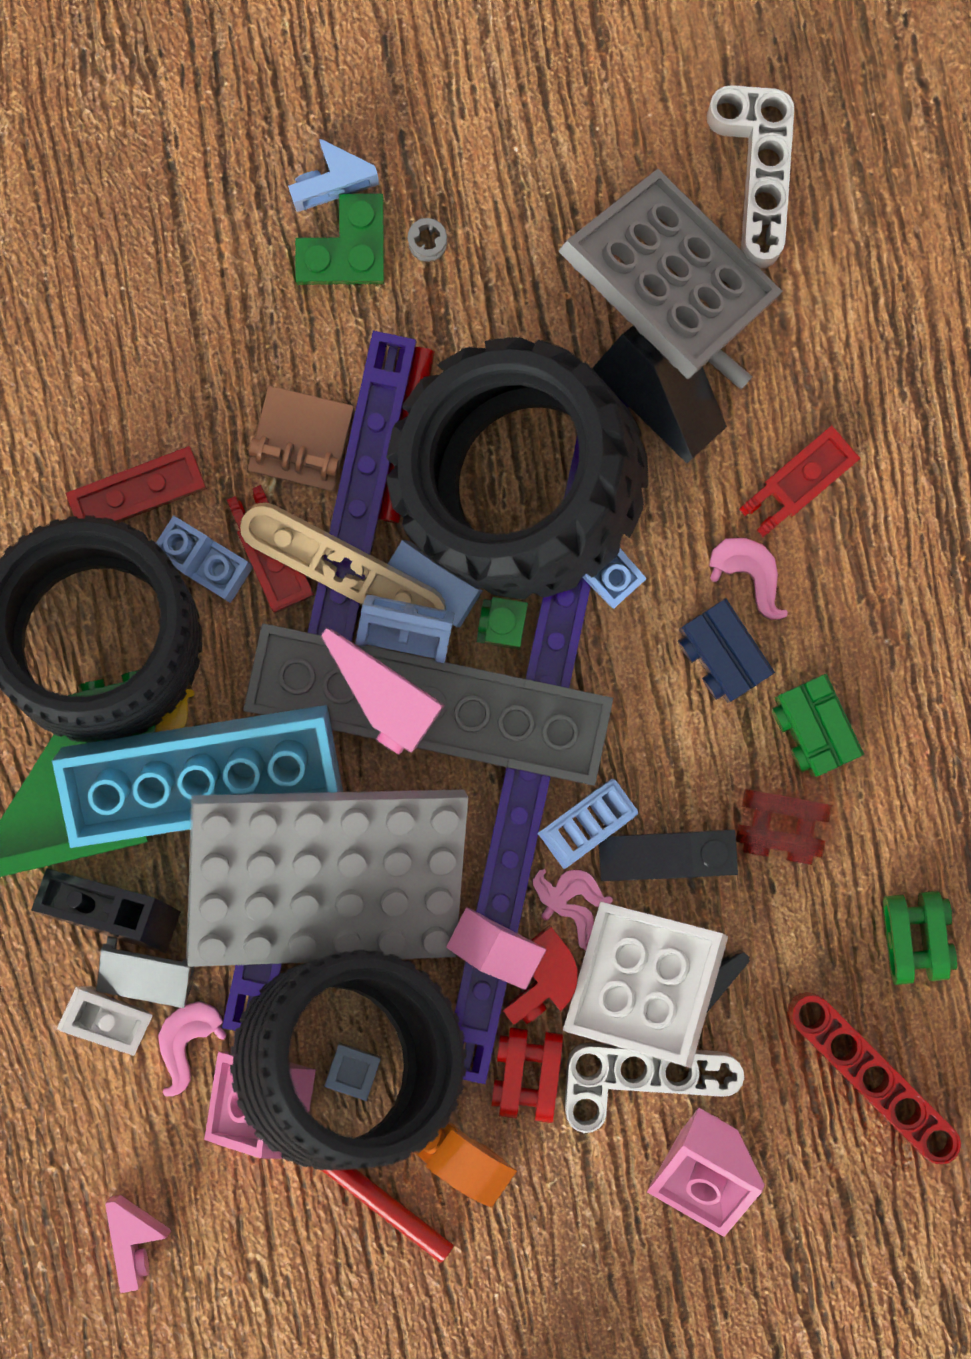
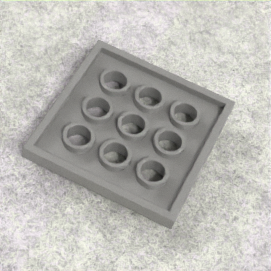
M656 169L571 236L558 251L571 263L575 270L580 272L687 379L692 377L783 292L756 264L748 260L745 254L659 169ZM658 218L662 219L668 226L662 224ZM636 236L640 237L646 245L641 243ZM690 249L695 251L699 257L695 256ZM613 255L618 256L624 264L616 260ZM667 267L674 270L678 276L672 274ZM721 280L725 281L731 289L726 287ZM645 286L651 288L655 292L656 296L651 294L645 288ZM699 298L704 300L710 308L706 307ZM677 317L682 319L688 325V327L682 325L678 321Z

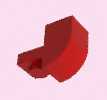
M551 925L531 939L534 943L547 949L533 975L536 981L502 1007L503 1012L513 1025L521 1019L526 1025L536 1019L547 1009L543 1002L549 997L561 1011L567 1006L574 995L578 978L576 962L567 945Z

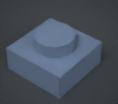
M339 1042L324 1087L367 1101L381 1056Z

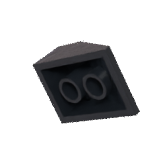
M634 326L625 331L592 368L687 464L727 427L703 367L687 379Z

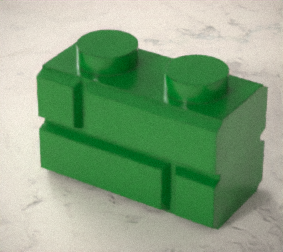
M827 673L774 697L778 706L772 708L773 716L782 732L789 730L796 743V746L790 750L801 773L808 770L811 777H817L865 755Z

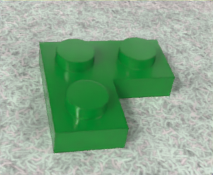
M339 194V237L295 238L297 285L384 284L383 194Z

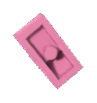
M111 1196L105 1203L120 1293L136 1291L144 1283L143 1276L149 1275L147 1252L145 1248L139 1249L138 1244L165 1239L171 1233V1230L123 1196Z

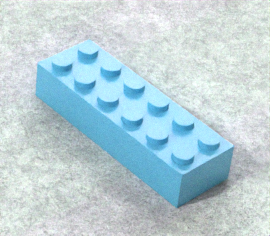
M327 705L61 747L52 760L70 848L188 830L191 826V796L343 792Z

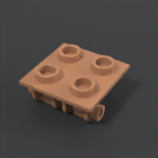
M268 385L256 437L252 439L250 444L249 456L251 457L247 471L333 492L354 406Z

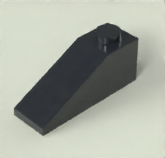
M733 829L609 836L598 844L601 881L738 875L736 833Z
M47 868L31 909L36 913L165 954L181 911L154 897Z

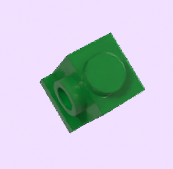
M492 597V600L483 599L476 643L520 650L528 603Z

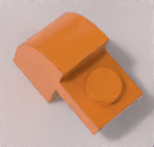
M449 1121L445 1128L438 1130L439 1135L434 1141H430L426 1148L415 1154L427 1164L426 1167L443 1181L469 1198L492 1208L517 1170L489 1147L469 1138Z

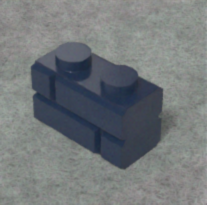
M726 598L679 629L683 636L677 641L691 663L697 659L700 661L708 673L702 677V680L716 700L723 696L725 701L729 703L775 673Z

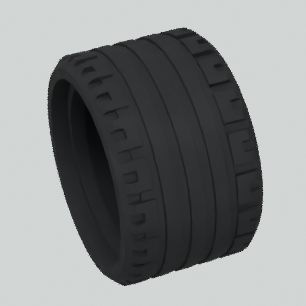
M72 516L61 521L56 519L50 521V525L44 527L40 525L34 528L33 532L28 535L24 534L17 539L19 542L13 547L9 546L4 551L5 554L0 558V690L39 726L59 737L65 735L69 740L91 743L97 742V740L104 741L129 737L137 732L142 734L148 731V728L162 722V717L167 712L171 714L176 709L175 706L180 700L184 699L187 694L185 691L187 686H192L195 679L194 676L200 664L198 653L202 652V626L198 622L200 618L198 609L183 579L167 554L155 541H149L146 534L140 530H136L123 522L116 524L113 519L106 517L85 516V519H78L77 516ZM91 569H114L132 574L148 583L157 594L160 607V630L154 649L147 661L127 682L110 691L92 696H67L49 691L35 683L28 669L24 652L25 631L31 613L39 600L56 583L72 574Z
M356 950L300 964L288 969L286 973L277 975L268 984H265L259 990L260 995L253 997L248 1003L249 1006L246 1011L242 1013L240 1018L242 1023L240 1028L235 1030L234 1046H231L230 1056H233V1064L230 1065V1074H232L234 1082L232 1083L233 1092H237L239 1099L236 1102L239 1110H242L248 1126H253L256 1130L254 1134L258 1139L263 1140L273 1152H281L282 1158L303 1167L313 1166L317 1170H345L387 1166L410 1158L411 1153L420 1152L426 1148L430 1141H434L439 1135L438 1130L446 1127L450 1121L449 1117L458 1106L457 1099L459 1095H462L464 1088L462 1082L463 1077H466L467 1068L464 1067V1058H467V1054L463 1046L464 1033L463 1030L460 1031L458 1024L460 1020L457 1013L453 1012L451 1008L452 1003L449 998L444 997L441 993L442 988L437 982L433 983L429 978L430 976L423 970L418 971L415 969L413 963L404 961L393 954L384 956L383 952ZM332 987L351 990L370 999L386 1014L394 1026L402 1046L404 1070L401 1089L396 1101L379 1124L356 1138L342 1136L324 1127L309 1114L297 1096L290 1075L289 1050L292 1033L297 1021L312 999L327 988Z

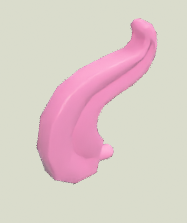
M726 538L712 550L709 566L714 568L710 577L711 581L717 582L722 572L728 575L736 572L749 574L754 581L757 611L770 620H780L787 617V610H779L775 606L778 572L775 557L763 544L748 538Z
M197 1001L185 1005V1008L179 1007L165 1019L158 1038L160 1052L173 1079L172 1085L163 1089L165 1096L180 1094L188 1087L191 1081V1069L186 1053L187 1043L191 1039L207 1037L212 1032L221 1040L226 1038V1032L220 1026L223 1023V1018L217 1007L203 1001Z

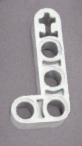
M724 86L718 89L712 96L706 115L707 123L716 134L749 138L741 251L748 260L759 268H767L778 259L786 240L794 103L790 95L779 89ZM722 103L733 104L737 107L739 116L734 119L723 118L718 113L717 106ZM766 106L776 107L781 111L783 120L774 123L769 122L761 114V109ZM763 149L773 150L778 154L780 163L775 166H767L760 161L758 152ZM762 192L770 193L776 199L777 207L771 210L762 209L757 205L755 195ZM762 225H769L766 230V244L770 245L767 253L760 252V245L756 244L762 231Z
M582 1043L573 1048L567 1061L565 1113L568 1122L575 1130L583 1133L594 1132L605 1122L608 1089L724 1097L733 1095L742 1087L744 1071L740 1063L729 1053L696 1050L688 1076L681 1082H672L666 1078L665 1073L670 1063L668 1061L609 1044ZM590 1053L599 1057L601 1065L596 1074L583 1076L577 1072L576 1062L580 1056ZM634 1056L641 1058L645 1063L643 1074L637 1079L625 1078L620 1070L624 1060ZM703 1060L701 1066L705 1071H718L720 1063H725L726 1067L733 1072L732 1077H725L724 1084L719 1085L714 1076L701 1075L702 1084H697L699 1078L697 1061ZM581 1099L593 1100L598 1105L597 1114L589 1121L578 1120L573 1115L574 1105Z

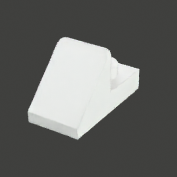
M80 986L75 988L57 1029L61 1032L134 1056L153 1015L145 1009L110 998L102 992H97L96 987Z

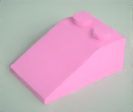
M326 628L322 638L372 727L381 732L377 740L397 754L402 753L404 748L409 752H413L445 705L336 631Z

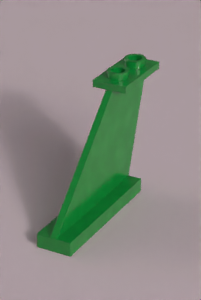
M139 670L122 674L123 682L105 686L104 679L79 684V692L68 696H92L110 691L127 682ZM156 725L148 728V731L142 734L156 732ZM137 732V733L131 734V736L141 735V734H139V732ZM55 734L50 739L0 819V877L153 841L152 835L70 848L52 760L61 747L85 744L87 742H76L69 740L65 735L59 737Z

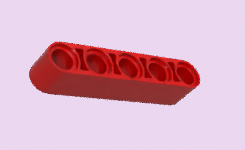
M810 992L799 993L792 998L788 1005L787 1014L793 1027L921 1155L932 1163L940 1165L950 1163L956 1159L961 1148L960 1136L956 1130L826 1000ZM816 1002L821 1010L819 1020L813 1025H802L799 1019L801 1007L806 1003ZM841 1034L849 1035L852 1039V1049L843 1057H835L831 1052L833 1039ZM879 1066L884 1074L882 1083L873 1089L866 1088L863 1084L865 1071L870 1067ZM905 1098L913 1099L915 1112L912 1117L903 1121L897 1120L895 1116L897 1103ZM934 1131H944L947 1136L946 1145L938 1152H930L927 1148L929 1135Z

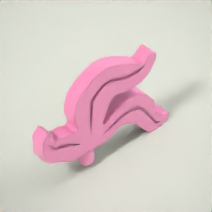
M539 870L532 882L540 901L547 906L541 915L542 919L548 920L554 911L561 916L574 919L577 926L578 946L586 951L594 925L592 913L586 907L567 904L566 901L582 894L588 902L599 907L600 902L611 904L613 901L612 897H603L594 878L585 871H566L558 879L556 887H553L550 882L544 879L546 870Z

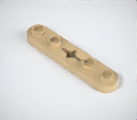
M258 503L250 507L242 517L240 524L241 535L252 548L362 605L368 594L446 611L445 600L436 589L276 505ZM327 555L328 559L336 562H341L344 557L349 558L352 561L350 568L360 576L362 574L365 575L366 579H361L351 574H346L343 579L338 578L335 575L337 568L331 562L323 559L322 556Z

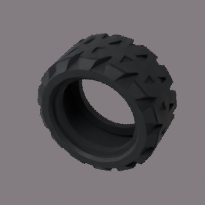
M521 337L485 341V348L466 347L440 362L437 366L443 372L439 375L427 376L421 379L404 402L402 408L409 414L406 418L394 424L387 451V460L394 464V469L387 475V485L392 507L403 518L402 527L422 552L469 585L485 589L496 596L526 599L531 594L537 593L541 597H548L575 588L584 574H588L591 578L597 575L618 555L623 534L628 538L631 537L644 507L642 488L648 487V457L640 440L642 436L641 431L630 410L586 362L579 360L567 349L543 340H536L535 343ZM548 408L571 416L579 440V463L572 486L559 506L542 521L517 532L491 534L474 530L469 524L461 505L459 482L464 459L476 438L494 421L521 409Z

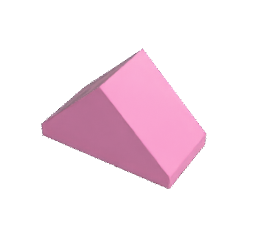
M466 907L446 946L447 949L479 971L525 990L547 950Z

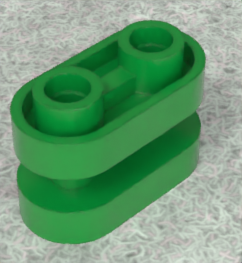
M939 891L920 892L918 895V906L907 907L903 894L884 896L883 916L889 968L894 985L914 983L916 969H926L929 981L949 980L951 970H957L955 945L948 943L946 926L952 925V910L949 899H942ZM920 924L923 951L913 952L910 925Z

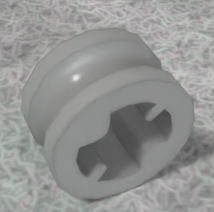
M432 218L419 219L412 224L408 231L409 249L413 256L420 261H435L444 254L447 247V234L439 221ZM427 229L430 235L433 232L439 235L435 239V247L426 250L425 244L421 248L416 244L421 240L420 232Z

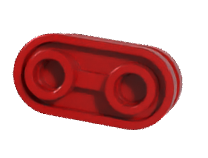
M510 1027L509 1036L500 1035L497 1062L505 1063L503 1080H494L491 1106L500 1107L499 1117L517 1119L519 1105L536 1107L534 1121L553 1123L563 1034L545 1032L544 1044L539 1045L527 1043L528 1029ZM524 1061L541 1063L538 1089L521 1087Z

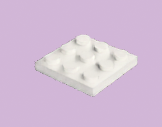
M600 902L563 1031L691 1068L728 936L712 930Z

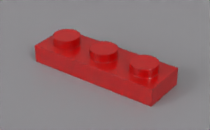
M188 446L65 494L73 515L77 516L78 519H85V516L106 517L113 519L117 524L206 490L207 487L193 450Z

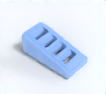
M610 779L538 832V835L562 868L565 869L637 816L638 810L615 779ZM589 806L605 826L603 829L587 809ZM574 817L577 818L590 836L588 840L574 822ZM559 828H564L578 848L574 851L571 849L558 831Z

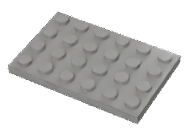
M465 789L191 796L186 952L188 967L307 963L347 951L350 953L356 950L383 952L384 956L393 954L400 957V959L456 957V954L447 949L446 946L459 920L468 796Z

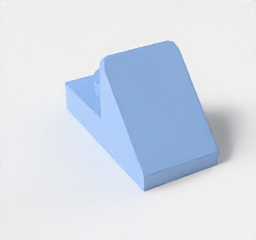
M319 139L329 172L322 175L318 170L304 173L295 179L296 183L289 185L288 188L296 212H300L339 199V194H353L379 185V179L374 165L325 140Z

